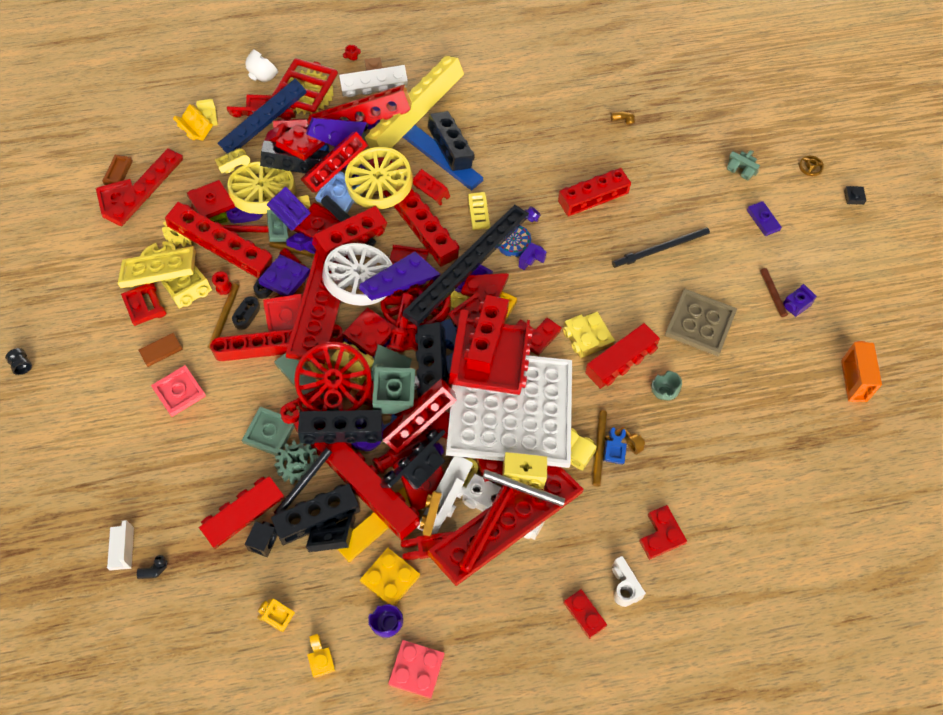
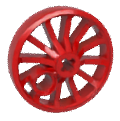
M433 279L424 288H422L423 285L419 286L418 284L416 287L410 286L407 291H394L393 294L380 301L381 310L386 320L395 326L397 319H393L392 316L398 314L402 294L413 295L414 301L434 282ZM451 294L438 306L443 307L442 310L438 311L435 309L431 313L435 317L429 321L426 318L423 321L424 323L420 325L445 321L451 309ZM387 305H398L391 309H387ZM412 322L407 324L406 330L414 329L418 332L415 324Z
M326 342L314 346L303 355L297 365L294 380L299 399L310 411H327V408H338V411H344L341 404V393L354 405L345 411H354L365 402L370 392L372 378L370 367L358 350L344 343ZM328 349L340 350L334 369L330 361ZM323 351L328 370L313 357L314 354ZM345 351L353 355L354 358L339 370L343 352ZM310 360L322 374L302 368ZM357 361L360 362L364 369L362 371L344 374ZM300 375L316 378L319 381L300 385ZM332 375L335 376V379H339L336 380L335 384H331V380H328L331 379ZM365 376L366 386L354 384L346 380ZM322 386L309 400H306L302 394L304 390ZM344 387L364 392L363 396L357 401ZM328 389L324 395L323 409L319 410L311 404ZM330 395H335L339 401L337 404L332 405L328 403L327 398Z

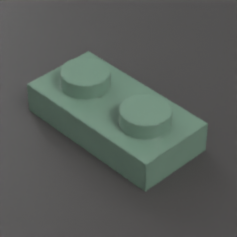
M267 210L269 242H286V239H288L287 226L272 210Z

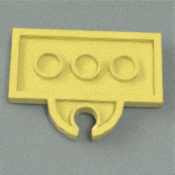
M163 241V248L160 250L157 243L148 246L139 257L122 260L118 285L120 288L133 287L193 275L196 256L194 246L176 249L173 243Z

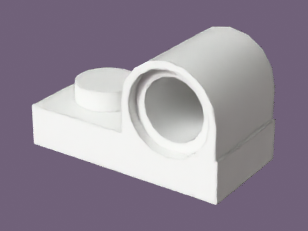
M623 556L615 559L612 571L618 580L621 579L622 582L618 584L614 592V600L618 605L626 607L641 600L646 593ZM620 590H627L630 593V597H623Z

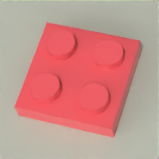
M186 365L151 385L171 417L206 397Z
M402 640L388 683L389 686L432 699L445 653Z

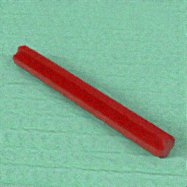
M502 485L460 562V570L466 573L471 571L507 504L513 488Z

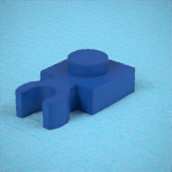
M614 427L610 429L609 436L611 441L607 440L605 442L603 461L621 465L625 463L627 444L621 443L626 435L625 429L621 430L620 436L615 435Z

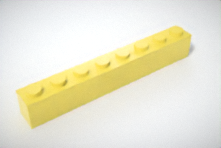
M443 57L411 89L408 94L412 105L408 113L403 115L399 113L387 120L383 118L365 136L369 148H392L464 75L458 58Z

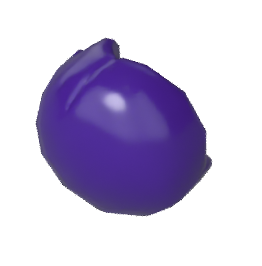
M391 604L378 605L376 610L369 614L368 625L376 635L382 638H390L396 635L403 626V614L397 606Z

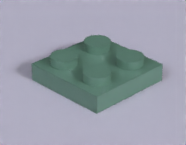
M259 407L242 442L275 456H280L279 449L284 448L295 426L294 423L287 424L283 422L281 414Z

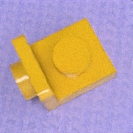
M273 598L264 601L257 611L260 614L257 619L263 620L277 630L284 632L295 612Z

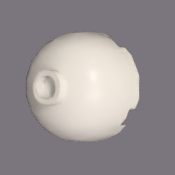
M253 49L246 58L245 63L246 69L249 72L248 76L254 81L268 82L272 80L278 73L277 68L268 59H264L261 56L262 54Z

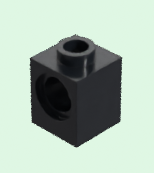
M255 521L244 544L248 551L268 558L278 537L274 525L265 521L263 523Z

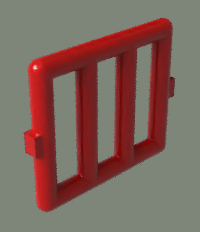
M295 58L274 90L271 98L288 85L291 77L322 86L319 93L305 89L307 93L304 96L315 99L312 105L296 101L289 107L316 112L338 75V71L322 66L316 61L312 63ZM297 66L329 74L327 80H322L295 72Z

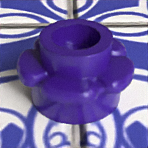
M530 206L528 210L525 209L529 213L528 220L530 222L539 221L538 218L541 214L535 208Z

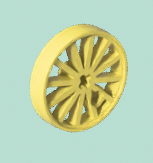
M374 147L360 152L350 161L345 172V183L350 197L360 206L369 209L374 206L378 209H385L398 204L408 195L413 184V174L409 162L403 154L392 148ZM378 157H385L379 168ZM374 158L375 169L367 162L368 160ZM391 159H395V160H396V161H394L393 163H391V164L389 165ZM362 164L367 170L357 167ZM401 166L405 167V169L396 170ZM354 174L360 176V177L351 178L352 175H354ZM354 185H360V186L357 187L356 189H354V190L352 189V186H354ZM368 190L365 197L360 196L363 192ZM387 190L391 196L384 198L383 191ZM376 191H379L380 199H372Z
M260 161L239 167L228 179V194L235 207L253 214H265L267 210H271L266 205L269 202L267 200L273 199L285 186L294 195L296 187L291 171L260 166Z

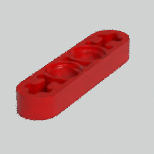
M339 379L331 381V384H335L336 380ZM322 386L303 396L306 400H309ZM346 387V390L350 393L351 388ZM331 395L327 399L329 404L339 400L335 395ZM319 397L313 402L312 406L319 410L322 409L324 399ZM297 398L282 406L280 409L281 419L287 424H292L299 420L297 406H299L300 411L310 410L302 407L303 403ZM290 411V413H293V415L290 416L286 414V412Z

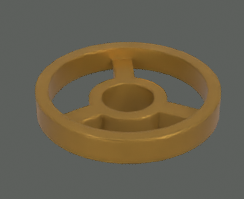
M809 155L801 159L799 168L808 176H818L822 173L824 164L818 157ZM802 161L807 163L808 171L802 167ZM817 166H821L819 172L811 173Z

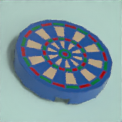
M519 226L498 247V250L506 256H521L531 244V235L526 228Z

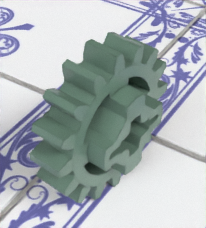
M295 440L292 441V446L286 443L285 450L279 449L280 456H275L277 463L274 464L275 468L278 469V475L282 476L283 481L286 482L290 479L291 484H294L295 480L299 482L319 457L316 455V449H312L311 444L306 446L304 443L296 444ZM308 456H310V464L307 463ZM285 460L287 461L286 469L284 468Z

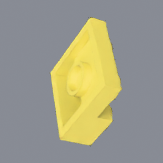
M195 265L193 275L161 281L163 287L170 294L179 309L183 306H189L192 301L199 297H205L208 295V292L212 291L207 279Z
M598 312L585 317L581 314L566 320L564 323L563 333L566 338L570 339L574 352L578 353L580 358L615 344L614 338Z

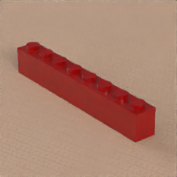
M299 420L294 423V426H295V429H296L297 433H298ZM346 442L311 444L312 449L315 448L319 456L326 447L333 452L325 462L346 484H350L351 489L401 541L420 525L419 512L413 506L409 507L405 503V498L399 492L395 493L391 488H382L380 484L384 479L378 476L379 473L373 465L368 466L364 462L366 460L360 452L357 451L355 453L351 449V444Z

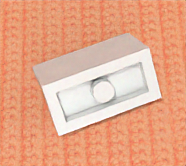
M127 520L122 521V526L110 527L107 564L109 570L130 569L132 567L134 527Z

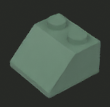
M375 367L373 410H382V414H396L412 408L414 405L415 369Z

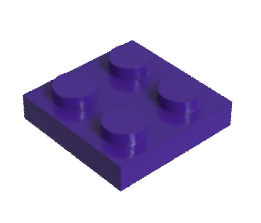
M280 254L258 281L260 285L282 296H290L297 291L309 276L310 269Z

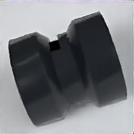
M15 348L6 354L5 359L11 365L10 368L13 374L23 375L32 369V363L27 358L24 349Z

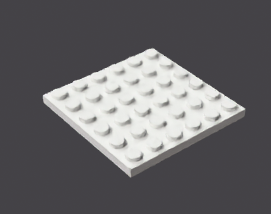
M526 355V359L529 360L528 371H524V376H527L526 387L521 388L520 395L452 385L457 401L450 406L446 455L504 461L505 452L547 456V466L569 468L571 465L572 360Z

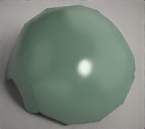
M667 371L662 376L657 374L651 383L652 393L660 400L675 399L680 394L682 388V378L672 371Z

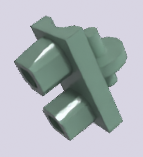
M750 150L748 153L742 151L740 155L732 151L727 170L735 173L738 167L743 169L741 177L749 181L753 175L756 176L758 174L760 165L756 163L757 158L752 156L754 151Z

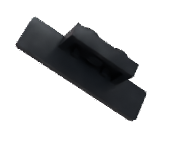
M444 429L430 430L425 436L426 439L422 443L416 444L412 448L413 452L408 457H403L398 462V467L383 477L384 481L380 484L381 487L391 488L404 476L413 489H418L445 462L433 445L446 431Z

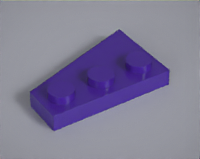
M312 117L306 134L336 147L352 132L357 131L362 136L367 122Z

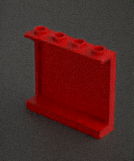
M461 310L449 384L520 395L521 388H525L527 376H524V371H528L529 365L526 355L529 356L531 344H527V342L531 340L533 331L532 328H529L530 320H527L526 327L504 324L490 374L466 369L467 361L464 360L466 348L470 349L471 332L475 333L476 328H474L475 319L468 318L467 310Z

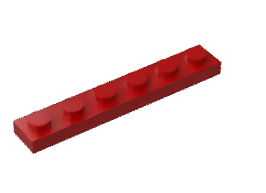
M167 148L105 214L106 219L122 227L183 161V155Z

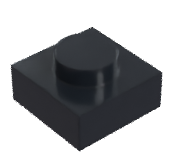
M846 186L844 189L847 204L864 205L867 201L864 187Z

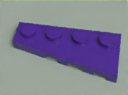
M413 252L360 283L359 289L373 301L391 295L397 290H407L412 285L418 284L420 286L426 284V281L431 279L435 281L441 274L418 253Z

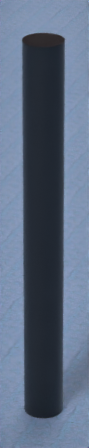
M327 447L274 511V514L280 510H287L333 453Z

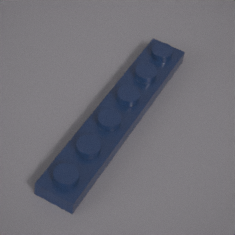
M296 79L292 80L218 142L220 147L226 153H229L244 146L307 93L305 88Z

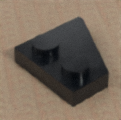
M354 513L347 514L348 518L337 524L333 520L323 527L310 531L306 544L308 552L349 548L356 519Z

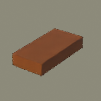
M115 154L102 180L103 184L108 185L123 181L133 162L132 158Z
M173 332L138 351L146 366L149 367L183 349Z

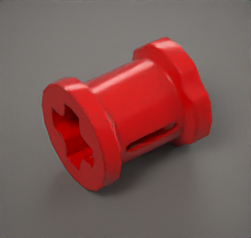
M222 271L216 272L212 276L216 292L220 295L229 294L232 284L229 282L227 273Z

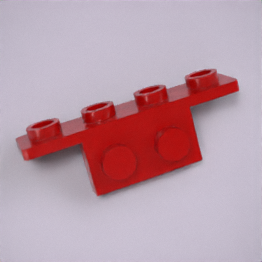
M247 94L246 107L227 106V111L233 117H249L270 100L271 95ZM287 109L278 117L282 119L296 118V113L293 109Z

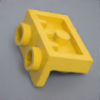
M189 104L182 117H173L177 122V126L187 133L186 135L192 140L198 139L203 141L213 126L191 104Z

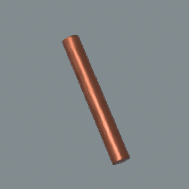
M761 269L760 272L780 316H787L786 308L768 269Z

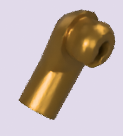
M625 111L611 113V121L626 119L627 125L635 123V115L633 113Z

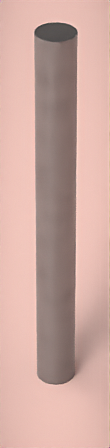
M485 469L483 478L559 506L564 505L565 498Z

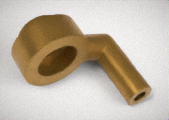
M625 427L615 431V435L620 436L621 430L625 429L626 435L624 438L628 447L635 455L644 451L645 441L641 435L631 434ZM605 436V440L611 441L610 436Z

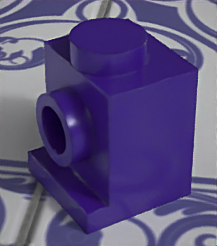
M802 284L800 288L786 297L783 304L788 312L797 317L812 306L817 296L806 285Z

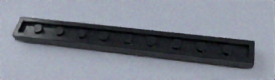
M517 205L511 207L403 311L402 316L416 326H419L528 219L529 213Z

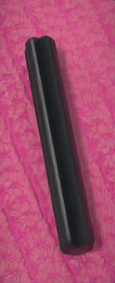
M328 195L322 198L321 204L340 222L350 218ZM372 237L364 244L374 247L376 240Z

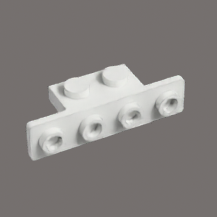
M453 457L436 489L442 495L432 534L438 533L447 516L451 518L456 508L453 505L456 497L461 498L466 489L463 484L473 463L463 457ZM429 508L425 510L423 515L428 514Z

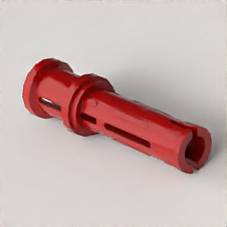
M402 294L396 324L391 329L392 337L390 344L387 345V349L394 352H404L403 344L405 337L408 336L406 331L408 320L402 315L403 311L413 302V295Z
M427 432L414 438L398 453L389 449L381 457L373 458V464L379 474H383L384 470L393 466L402 457L409 456L413 452L412 448L426 439Z

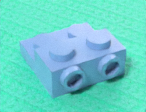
M338 172L319 190L315 197L316 201L321 203L322 198L328 195L346 213H348L353 203H356L347 191L345 173ZM354 185L352 186V189L354 190L360 185Z

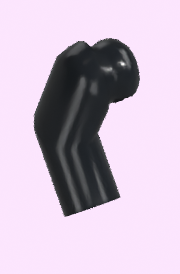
M156 556L154 564L150 568H138L137 579L157 578L167 568L168 561L165 556Z

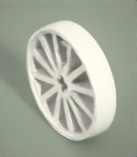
M350 243L341 245L329 253L324 263L322 278L327 290L337 299L352 305H371L382 301L387 296L371 301L365 294H356L360 283L393 264L382 251L373 246ZM355 255H361L360 263H358ZM365 257L371 258V260L364 264ZM349 285L353 287L352 292L345 291L344 289Z

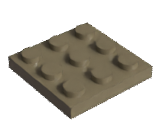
M684 288L665 336L719 356L737 308Z

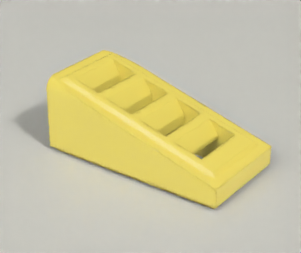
M485 192L468 194L472 229L490 228ZM475 220H485L483 222H475Z

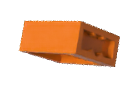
M857 341L853 343L841 360L848 401L868 402L881 387L882 381L874 343Z

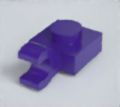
M296 233L286 239L287 246L298 251L305 249L311 254L316 252L312 244L313 238L307 237L302 233Z

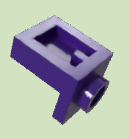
M531 243L519 257L518 267L525 270L528 265L531 266L534 263L535 259L544 263L546 250L539 245Z

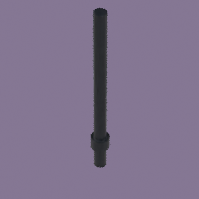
M706 227L645 250L625 254L624 257L612 261V265L616 268L624 264L635 263L638 259L708 235L710 230Z

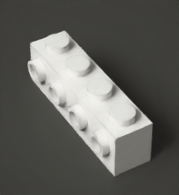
M405 65L339 75L343 97H353L358 94L367 95L378 91L382 92L404 84L407 87L408 82Z
M474 474L462 495V500L469 508H477L483 512L493 504L501 487L490 481L484 482L483 477ZM544 522L525 535L524 538L535 540Z

